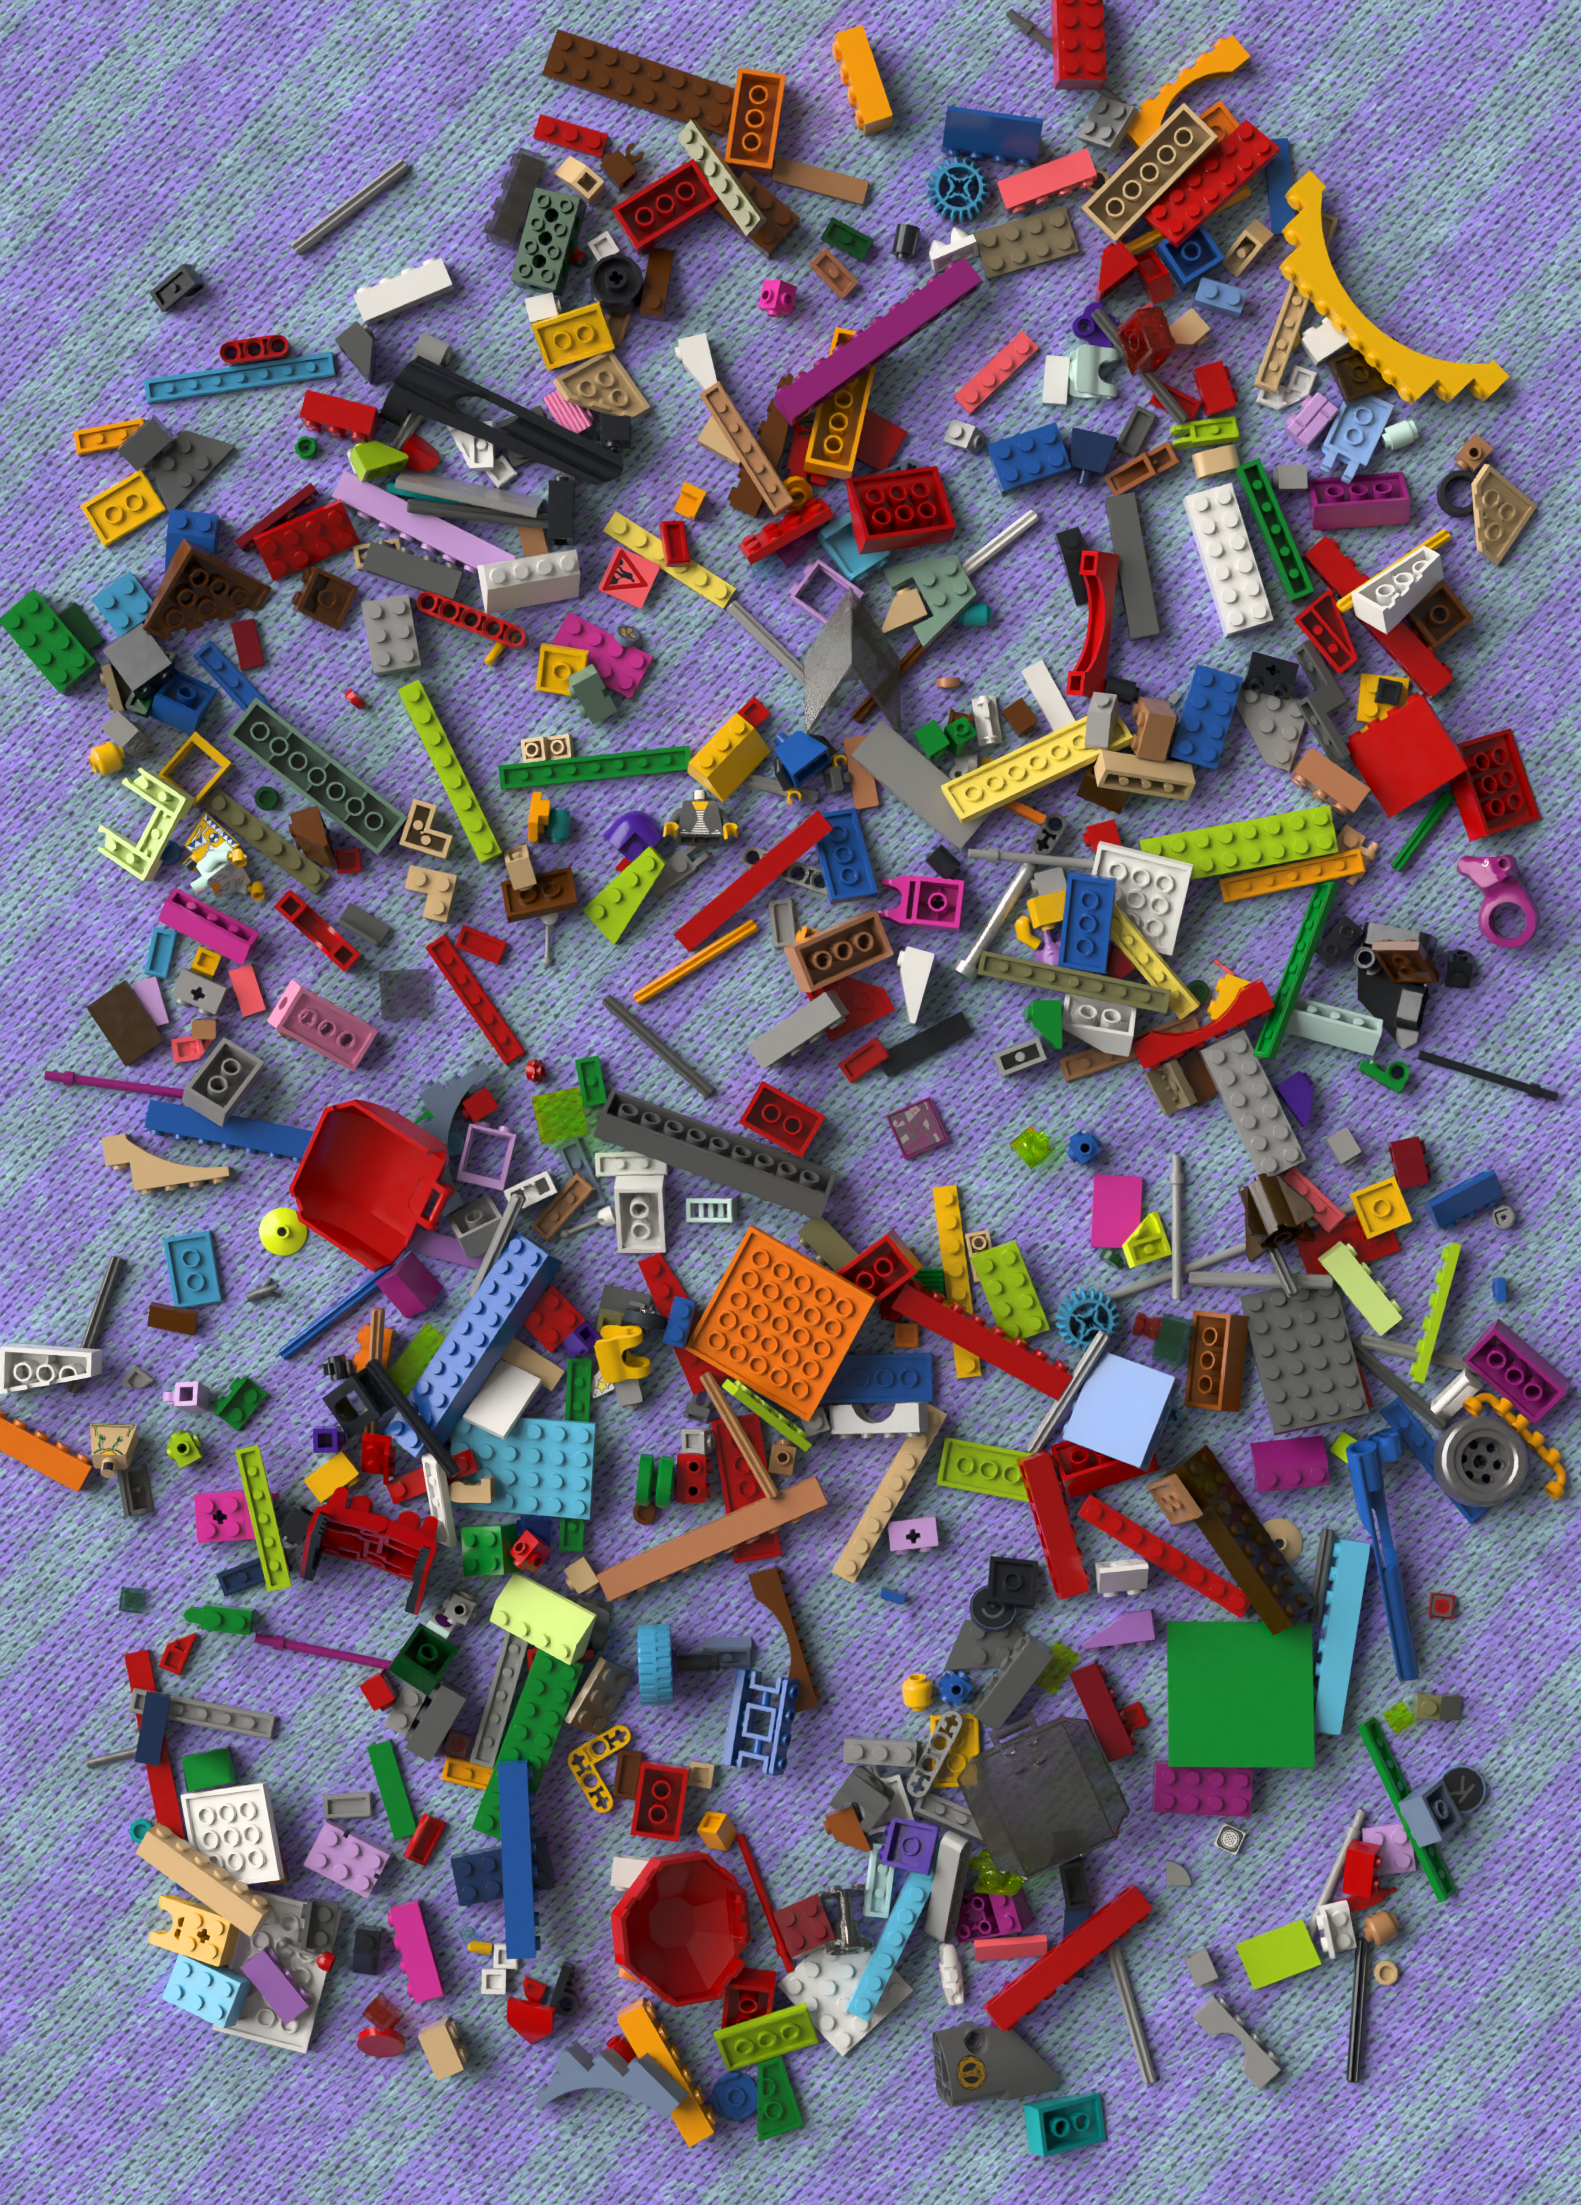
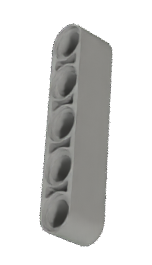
M748 847L742 854L744 866L748 869L753 866L746 861V856L750 852L757 853L761 859L769 851L757 847ZM795 861L775 878L828 897L826 887L817 888L814 885V879L817 876L823 875L820 869ZM795 868L803 869L805 872L804 878L799 881L794 880L791 876L792 870Z
M952 1831L946 1832L940 1843L924 1927L926 1934L945 1944H948L953 1939L956 1932L972 1850V1841Z

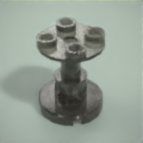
M865 1884L851 1885V1889H842L841 1885H836L822 1891L820 1899L837 1900L840 1920L835 1923L837 1940L825 1944L827 1955L859 1954L860 1948H864V1952L874 1950L873 1938L861 1937L859 1920H854L852 1898L864 1896L868 1893Z

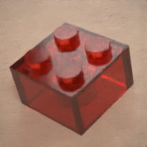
M1161 306L1137 309L1116 332L1131 375L1156 372L1177 350L1175 339L1172 337L1167 318Z

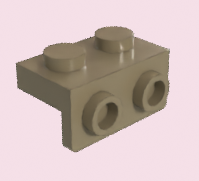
M113 665L101 666L103 673L100 674V680L103 687L108 689L109 696L106 697L109 709L114 710V713L117 710L122 714L130 713L126 711L124 706L132 690Z
M1176 1059L1165 1062L1160 1067L1144 1074L1165 1116L1198 1102L1194 1095V1090L1186 1080L1183 1069Z

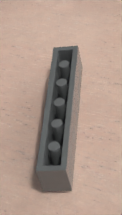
M1134 492L1106 497L1104 502L1114 554H1119L1117 574L1129 641L1158 637L1160 634L1159 630H1163L1161 616L1156 615L1155 607L1159 606L1157 593L1152 592L1151 583H1154V574L1152 568L1148 569L1147 560L1150 559L1148 545L1143 543L1142 536H1146L1144 522H1140L1138 513L1142 512L1140 499L1135 498Z

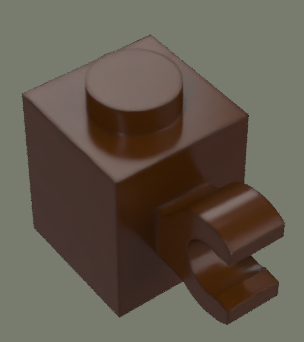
M634 143L626 147V156L617 149L614 153L612 151L608 152L601 159V171L619 191L638 176L637 169L633 165L640 162L644 157L642 152L637 156L631 155V151L635 148Z

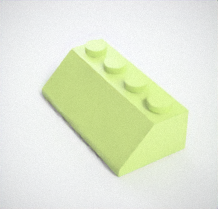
M516 1572L497 1598L490 1622L571 1665L584 1656L597 1615L523 1574Z

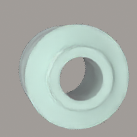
M1404 420L1384 428V434L1381 435L1385 448L1389 447L1391 451L1414 443V440L1419 438L1417 428L1412 420L1408 422Z

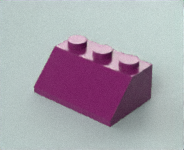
M1322 1435L1250 1443L1255 1491L1267 1492L1330 1485L1328 1460Z

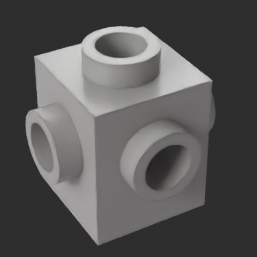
M461 1590L460 1593L456 1591L453 1596H447L442 1608L446 1609L444 1616L448 1617L447 1621L460 1627L461 1624L466 1625L468 1621H474L479 1610L475 1607L478 1601L473 1599L474 1595ZM457 1605L463 1606L464 1612L462 1614L455 1611Z

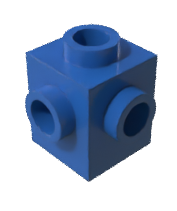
M1079 1131L1069 1138L1071 1142L1067 1144L1069 1150L1066 1153L1073 1163L1078 1162L1079 1165L1085 1163L1089 1166L1099 1159L1097 1154L1101 1152L1099 1147L1102 1144L1095 1133L1090 1135L1089 1132L1083 1134L1082 1131ZM1084 1143L1089 1145L1087 1153H1083L1080 1149Z
M952 1670L950 1674L946 1672L938 1682V1685H940L938 1690L942 1694L940 1698L950 1706L954 1703L957 1706H960L962 1702L966 1704L974 1693L971 1691L973 1688L970 1683L971 1678L962 1671L956 1673ZM955 1685L961 1688L958 1694L952 1692V1687Z

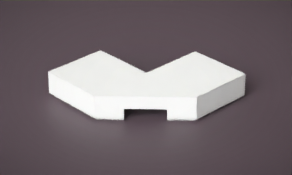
M1295 365L1287 387L1279 385L1276 395L1260 389L1256 403L1279 411L1303 400L1310 394L1317 373Z

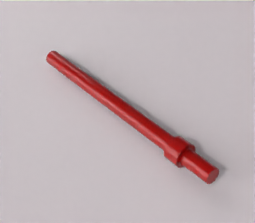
M745 1833L736 1836V1840L775 1940V1950L777 1955L781 1956L786 1972L790 1973L795 1971L794 1963L773 1915L774 1910Z

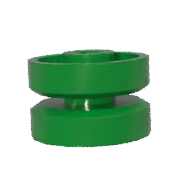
M641 1453L635 1506L648 1507L653 1492L656 1493V1507L669 1509L675 1483V1457L662 1456L659 1460L658 1470H654V1455Z

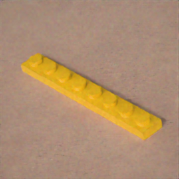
M957 1186L935 1187L932 1190L947 1301L952 1304L957 1302L966 1308V1312L973 1315ZM953 1343L957 1379L981 1376L979 1357Z

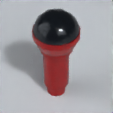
M576 246L572 263L577 268H583L588 263V256Z

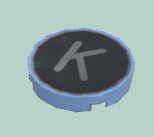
M1461 1764L1450 1766L1441 1773L1439 1779L1443 1778L1459 1813L1474 1811L1481 1805L1485 1797L1486 1786L1483 1777L1476 1769Z

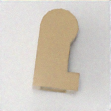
M485 1475L481 1478V1482H469L466 1479L454 1481L448 1487L450 1500L457 1503H492L495 1500V1476Z

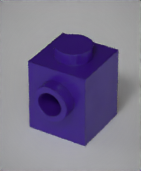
M317 1426L313 1428V1453H335L342 1450V1446H345L346 1436L345 1431H341V1426Z

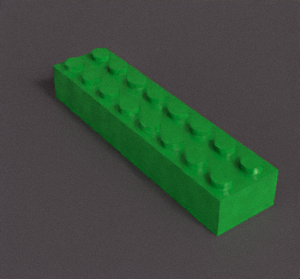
M538 1648L471 1829L501 1840L498 1784L499 1761L528 1760V1766H533V1781H529V1788L534 1790L535 1798L585 1660L578 1659L573 1664L568 1665Z

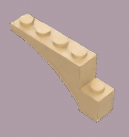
M129 1134L102 1137L106 1166H113V1170L128 1168L127 1163H130L134 1191H141V1195L156 1193L155 1188L165 1187V1191L179 1189V1184L188 1183L189 1187L202 1186L204 1180L212 1179L213 1184L227 1182L226 1177L232 1176L231 1166L214 1168L192 1167L160 1158L130 1140Z

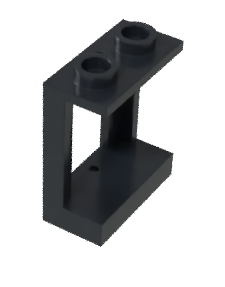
M366 1367L322 1398L349 1438L395 1406ZM353 1390L368 1409L360 1416L346 1397Z

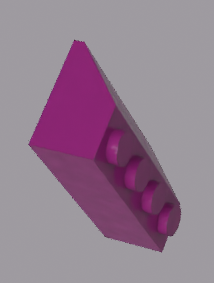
M1403 472L1355 475L1350 484L1341 481L1342 477L1307 479L1310 519L1313 531L1409 523L1410 498Z
M1499 1318L1481 1335L1463 1358V1361L1504 1398L1508 1399L1513 1406L1534 1424L1567 1393L1571 1383Z

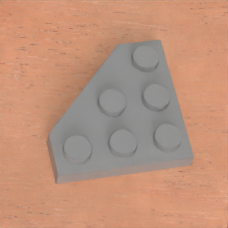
M1242 682L1235 708L1244 721L1265 764L1289 772L1305 723V719L1296 705L1301 699L1290 696L1289 700L1255 692L1242 688Z

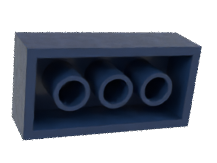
M547 1836L535 1838L537 1854H533V1863L538 1865V1878H534V1887H538L539 1891L555 1888L556 1880ZM501 1845L452 1855L450 1860L460 1907L504 1898Z

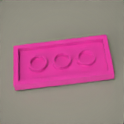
M568 612L552 642L553 645L589 650L587 666L593 664L604 686L630 700L653 660L652 656L636 647L620 645L610 633Z

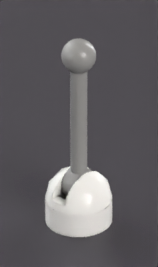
M558 913L539 916L541 922L546 925L545 957L542 960L545 966H549L552 963L550 958L551 925L557 921Z
M607 1206L598 1212L597 1219L570 1230L563 1229L560 1232L561 1238L567 1239L570 1234L597 1223L603 1226L616 1224L613 1209L611 1206Z

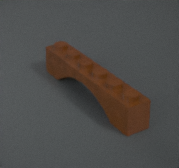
M775 1565L749 1573L748 1576L755 1599L764 1604L777 1617L788 1638L791 1652L788 1678L798 1679L799 1694L795 1699V1713L817 1707V1700L821 1699L818 1685L813 1686L810 1677L814 1676L811 1662L806 1663L803 1654L807 1653L804 1639L799 1640L796 1630H800L797 1616L792 1617L789 1607L793 1606L790 1593H784L782 1584L786 1583L783 1570H777Z

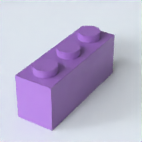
M265 1946L244 1963L241 1969L287 2025L312 2003L309 2000L311 1995L303 1986L300 1988L294 1981L296 1979L294 1973L288 1967L284 1968L279 1962L281 1958L273 1948L269 1950Z

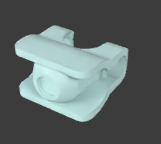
M1086 344L1080 345L1076 350H1073L1070 353L1068 394L1073 398L1109 400L1117 397V387L1102 381L1099 377L1098 369L1100 364L1115 363L1119 360V350Z

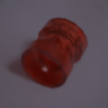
M1137 1312L1132 1335L1139 1337L1145 1335L1148 1339L1156 1341L1161 1318L1156 1316L1150 1318L1144 1313Z

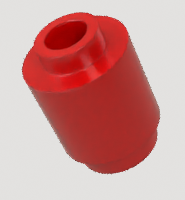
M615 2035L606 2042L607 2048L605 2052L613 2048L628 2064L637 2056L624 2035L620 2037Z

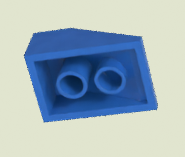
M170 509L166 540L165 573L184 538L217 555L221 518L218 515Z

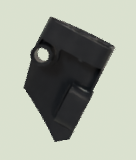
M1365 922L1360 947L1354 955V961L1358 966V1000L1375 1018L1383 1020L1382 1026L1399 1046L1405 1050L1418 1043L1429 990L1427 983H1392L1372 952L1373 941L1385 939L1393 941L1416 940L1421 943L1429 958L1433 961L1437 938L1423 932ZM1371 954L1372 961L1368 965H1364V956Z

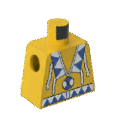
M206 813L185 843V846L192 854L183 864L194 873L197 870V863L227 841L232 850L240 849L242 845Z

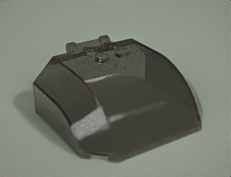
M1031 1712L1025 1715L1026 1718L995 1731L994 1729L989 1731L988 1734L994 1747L973 1756L957 1778L958 1785L997 1872L1004 1874L1009 1872L1017 1874L1021 1879L1030 1880L1118 1839L1121 1832L1119 1828L1131 1810L1088 1719L1060 1716L1038 1726ZM1031 1727L1032 1729L1006 1742L1000 1743L1001 1739H1004L1025 1728Z

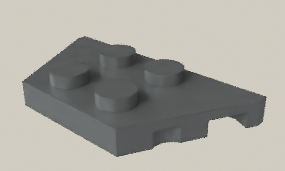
M184 430L172 442L173 445L155 460L152 468L169 513L170 509H177L235 449L232 444Z
M971 1619L964 1620L945 1664V1670L1000 1667L1003 1659L1007 1656L1010 1657L1014 1652L1016 1642L1021 1637L1024 1638L1015 1621L1004 1631L986 1632L978 1628Z

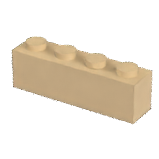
M1101 750L1094 765L1097 787L1188 801L1196 784L1192 765L1188 763L1169 760L1161 762L1138 758L1132 754Z

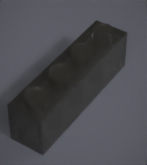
M521 147L518 154L514 152L509 165L512 167L509 176H504L501 188L504 189L500 198L496 197L492 210L495 213L492 220L488 219L484 227V233H486L488 242L514 251L529 213L535 187L539 188L548 165L547 157Z

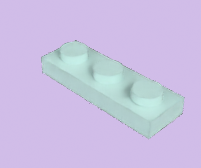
M871 1842L863 1907L864 1916L888 1918L894 1868L883 1866L881 1864L882 1860L879 1859L880 1849L882 1845L885 1846V1843Z

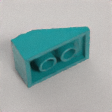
M1099 2092L1047 2098L1023 2104L1029 2152L1047 2157L1106 2141Z

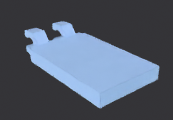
M1370 396L1345 405L1343 400L1322 445V453L1326 456L1319 470L1328 474L1336 459L1347 465L1341 481L1350 484L1356 470L1361 471L1362 468L1365 469L1394 405L1375 396Z

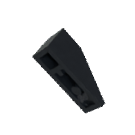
M1078 526L1056 533L1054 537L1076 606L1088 602L1083 575H1079L1082 551L1087 550Z

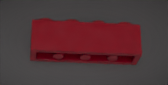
M1093 1661L1070 1671V1678L1108 1763L1135 1752L1133 1746L1137 1742L1132 1731H1126L1124 1723L1127 1722L1122 1708L1117 1710L1114 1701L1118 1699L1112 1686L1109 1688L1106 1686L1104 1679L1107 1678V1674L1103 1665H1097L1096 1661Z

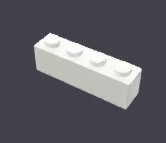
M431 258L423 262L424 266L416 269L414 267L407 268L401 272L400 276L395 278L389 276L380 280L379 285L374 287L365 286L358 289L357 294L353 296L367 326L454 290L442 258L438 260Z

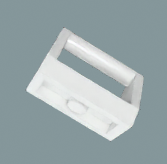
M1465 1368L1431 1401V1410L1436 1415L1449 1420L1463 1406L1462 1403L1468 1396L1473 1397L1483 1387V1384Z

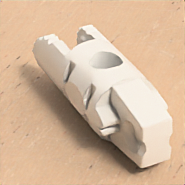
M941 1942L939 1944V1968L947 2003L949 2005L964 2003L961 1964L957 1958L955 1946L950 1942L948 1944Z

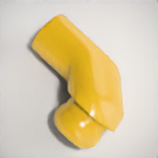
M1021 916L1015 923L1017 939L1031 949L1036 950L1041 940L1031 934L1030 918Z

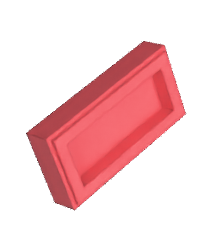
M250 964L228 971L243 1017L267 1010L253 965Z

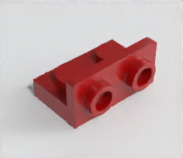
M363 1433L361 1472L383 1474V1485H388L390 1476L394 1477L396 1462H392L395 1460L396 1447L392 1446V1436Z

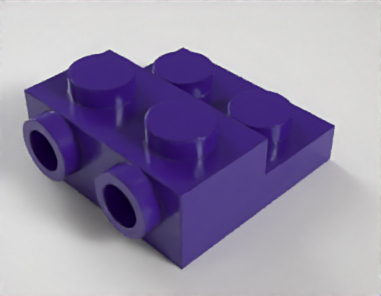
M892 1816L891 1822L888 1821L885 1827L886 1844L885 1846L882 1845L879 1853V1859L882 1860L881 1864L886 1867L929 1876L940 1827Z

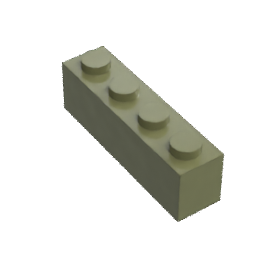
M822 1216L820 1220L811 1218L797 1232L800 1235L797 1240L806 1249L811 1246L817 1253L814 1257L821 1265L825 1266L828 1264L834 1270L833 1272L838 1271L858 1255Z

